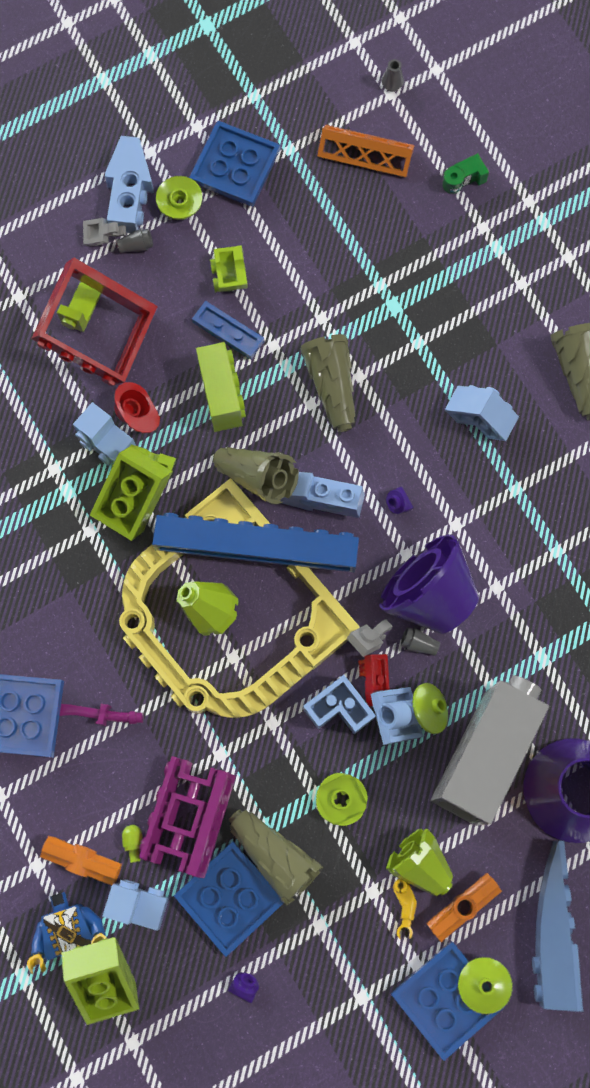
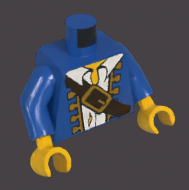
M65 892L50 896L54 912L42 916L41 921L37 924L32 941L31 957L27 962L30 973L33 974V968L40 964L42 973L46 971L44 957L48 961L62 956V952L72 950L75 947H83L97 943L102 939H107L102 919L89 907H83L82 904L69 907Z

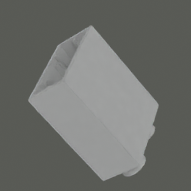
M512 675L509 682L500 680L484 693L430 799L431 802L475 826L492 824L549 708V705L538 700L541 692L540 687L527 679Z

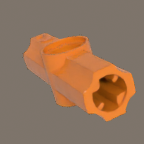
M48 836L40 855L43 859L66 867L67 871L83 877L95 878L108 885L115 884L122 867V863L98 855L96 851L79 844L73 845L52 836Z
M486 873L462 894L454 897L450 904L426 924L437 939L442 942L467 920L474 918L477 912L500 894L502 890L495 880ZM462 900H467L470 903V911L465 915H461L457 908L458 903Z

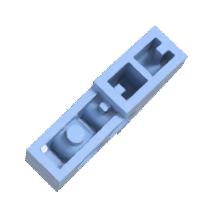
M121 136L105 172L107 186L112 189L107 222H117L118 226L124 225L126 226V233H132L138 230L139 225H143L144 212L141 211L142 204L146 205L147 193H154L140 138ZM129 184H136L133 187H128ZM125 205H132L130 208H124Z
M299 472L294 492L289 499L283 497L280 501H283V504L309 511L317 509L359 518L365 494L363 486L314 477L313 473Z

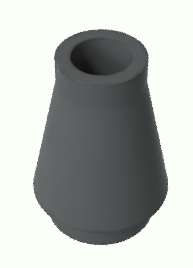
M392 59L388 62V66L381 79L384 88L390 92L399 90L404 84L402 64L397 59Z
M140 228L123 238L117 239V245L120 253L148 251L149 248L153 247V240L149 229L143 230V228Z
M407 627L401 639V646L405 647L406 651L435 656L439 650L440 642L416 627L413 629Z

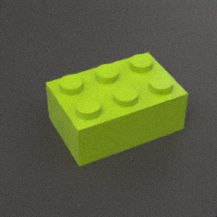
M225 342L196 348L214 432L243 426L242 418L246 417L243 397L240 394V385L237 372H235L232 350L226 349Z
M131 446L118 453L90 516L132 541L144 531L173 471Z
M115 937L102 939L97 943L75 947L72 950L62 952L64 982L87 1025L139 1010L136 982Z

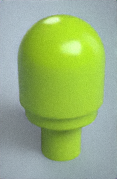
M129 825L122 832L123 848L125 851H129L130 863L140 861L139 848L143 840V833L136 825Z

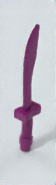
M61 704L60 716L76 715L98 719L95 724L106 726L107 721L137 724L143 723L144 720L143 712L109 711L111 706L101 704L100 709Z

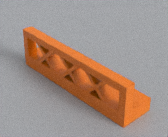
M325 125L322 129L317 156L407 177L415 145ZM326 139L335 141L339 150L333 154L324 152ZM351 145L357 146L362 155L356 159L349 158L345 149ZM374 150L379 151L384 158L378 164L372 163L367 156ZM395 156L405 157L404 169L394 168L389 160Z

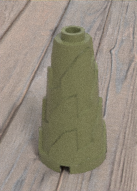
M590 323L568 327L569 330L565 332V335L563 334V329L551 334L550 337L563 374L567 378L571 393L576 401L579 414H582V417H586L587 421H590Z
M344 334L331 335V339H325V336L304 343L300 348L310 378L314 381L319 400H322L329 423L333 429H338V432L351 430L352 425L355 424L354 417L356 416L352 395L354 390L350 373L352 366L348 348L349 342Z
M227 447L218 449L213 456V463L217 471L229 476L236 483L271 504L283 503V501H280L283 497L289 499L297 486L299 470L293 466V462L296 463V461L289 455L281 452L267 453Z
M239 809L229 819L231 822L230 828L232 829L230 832L244 847L262 876L279 895L280 901L285 906H288L295 900L293 898L295 894L300 896L323 869V866L318 861L309 857L303 850L284 838L279 832L267 826L251 811L250 813L247 810L242 812Z

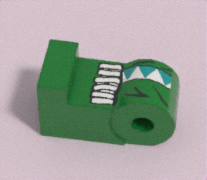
M477 153L449 167L445 171L443 189L449 194H456L462 187L474 181L480 186L487 182L489 171Z

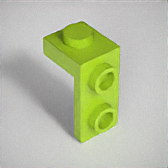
M80 282L69 306L61 304L57 311L62 325L69 329L84 332L102 293Z

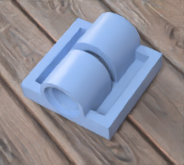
M411 687L378 691L371 694L383 745L424 737L422 728L414 714Z

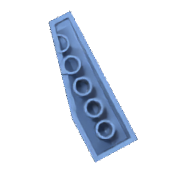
M553 841L543 875L537 910L536 957H532L533 973L537 974L538 985H534L535 1001L539 1002V1006L544 1009L579 1012L583 1011L577 944H573L570 935L575 929L574 917L572 918L571 913L567 911V907L570 906L572 901L569 886L567 884L564 885L563 880L568 878L564 841Z

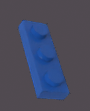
M207 301L203 303L192 318V322L220 341L225 342V344L252 360L265 342L264 337Z

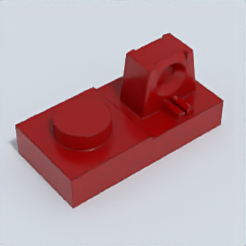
M388 654L364 656L365 659L358 661L359 676L366 677L365 696L368 706H373L372 693L390 690Z

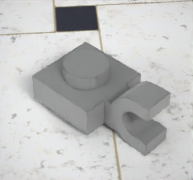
M104 218L83 221L84 245L107 244L108 236H126V226H118L117 222L108 223L107 219Z
M386 619L380 622L374 629H371L366 624L352 631L347 640L364 657L381 647L383 644L382 640L386 637L384 633L391 630L393 626Z

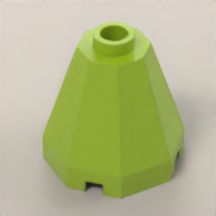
M186 582L178 590L177 601L188 620L202 635L208 636L210 635L209 633L223 634L236 620L237 612L234 609L235 604L238 605V598L223 583Z
M418 829L400 843L399 847L402 849L400 853L397 854L394 851L389 857L386 869L393 876L431 895H444L452 887L453 874L435 836L428 829H424V831Z

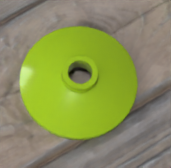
M185 176L168 178L159 186L156 193V203L159 210L165 216L177 220L193 216L200 209L203 199L199 185L191 178ZM177 200L184 201L182 203H176Z
M424 683L419 685L413 694L415 717L426 732L430 734L440 733L445 729L448 722V708L441 691L433 684Z
M480 957L473 959L464 966L459 975L458 990L463 1002L471 1010L481 1014H491L501 1010L508 1003L512 993V980L509 972L500 962L492 958ZM486 981L491 983V989L488 992L482 990V984Z

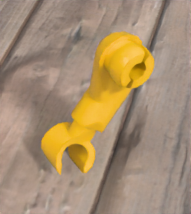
M397 879L393 884V890L402 906V924L397 929V936L401 940L400 931L403 928H407L410 931L409 937L411 939L413 936L411 921L414 920L417 901L410 884Z

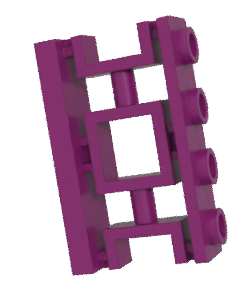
M172 756L164 770L165 779L163 785L156 794L157 803L154 812L150 814L148 819L149 828L146 837L141 841L139 858L161 864L164 852L182 857L178 871L195 877L205 878L236 776L229 772L211 768L207 780L189 775L192 762ZM180 778L191 781L187 796L175 793ZM201 785L213 788L208 803L197 800ZM181 801L199 806L191 832L173 826ZM164 829L175 832L170 847L159 844ZM185 836L197 839L192 855L180 851Z

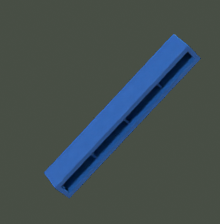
M164 513L163 516H156L152 543L156 551L355 573L359 537H354L352 533L340 532L339 535H333L321 529H316L314 532H306L300 527L279 529V526L274 524H264L261 527L253 526V523L248 521H239L238 524L228 523V520L222 518L206 521L203 520V517L194 515L188 518H179L174 513Z

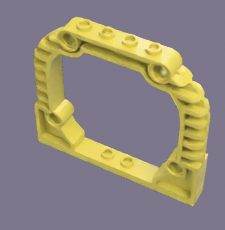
M231 478L185 514V518L194 515L203 517V520L206 521L222 518L228 520V523L238 524L239 521L252 522L253 526L261 527L264 524H270ZM153 545L149 546L131 564L122 588L124 612L121 614L119 622L122 630L126 633L123 639L131 649L137 647L142 655L139 658L147 668L154 667L158 672L154 677L164 688L168 685L174 693L171 697L178 706L185 705L189 711L195 714L208 711L222 717L241 718L259 713L344 645L352 631L360 628L308 567L289 565L286 568L295 579L299 577L317 597L312 602L309 626L302 627L296 632L294 637L295 649L254 684L239 692L218 693L206 680L200 678L190 679L153 635L155 628L154 618L144 604L152 582L162 571L180 558L183 553L156 551ZM131 618H139L140 623L136 628L131 629L127 627V623ZM309 635L314 639V643L309 647H305L300 643L301 637ZM194 694H202L204 696L203 703L200 706L191 705V697Z

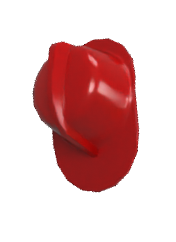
M125 382L119 385L114 395V409L118 419L137 432L151 433L155 431L160 424V417L146 390L133 382Z

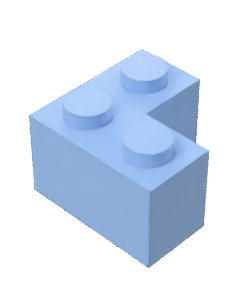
M457 386L445 408V411L457 423L475 425L488 439L501 441L508 439L519 418L512 410V406L499 396L500 393L496 389L491 387Z
M93 402L73 423L77 432L75 435L81 440L79 443L91 452L93 449L99 453L98 458L108 466L114 464L118 453L130 447L131 444L135 445L134 439L114 424L112 417Z
M345 675L303 706V710L318 729L339 714L349 729L355 734L376 717Z
M126 879L121 880L120 883L112 884L102 917L125 924H137L153 930L160 929L169 897L163 896L165 891L149 887L148 891L138 888L139 883Z

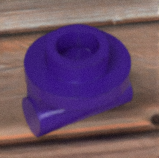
M403 487L392 490L387 494V506L394 514L406 513L414 508Z
M238 973L235 975L228 992L252 1003L259 989V983L249 973Z

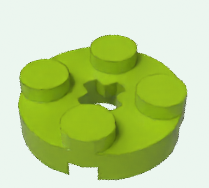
M336 773L330 775L322 781L317 790L316 806L318 812L326 821L333 825H350L362 817L367 805V792L362 782L349 774ZM341 792L342 795H348L349 799L346 800L347 805L345 807H342L341 804H335L334 800L337 799L336 793Z

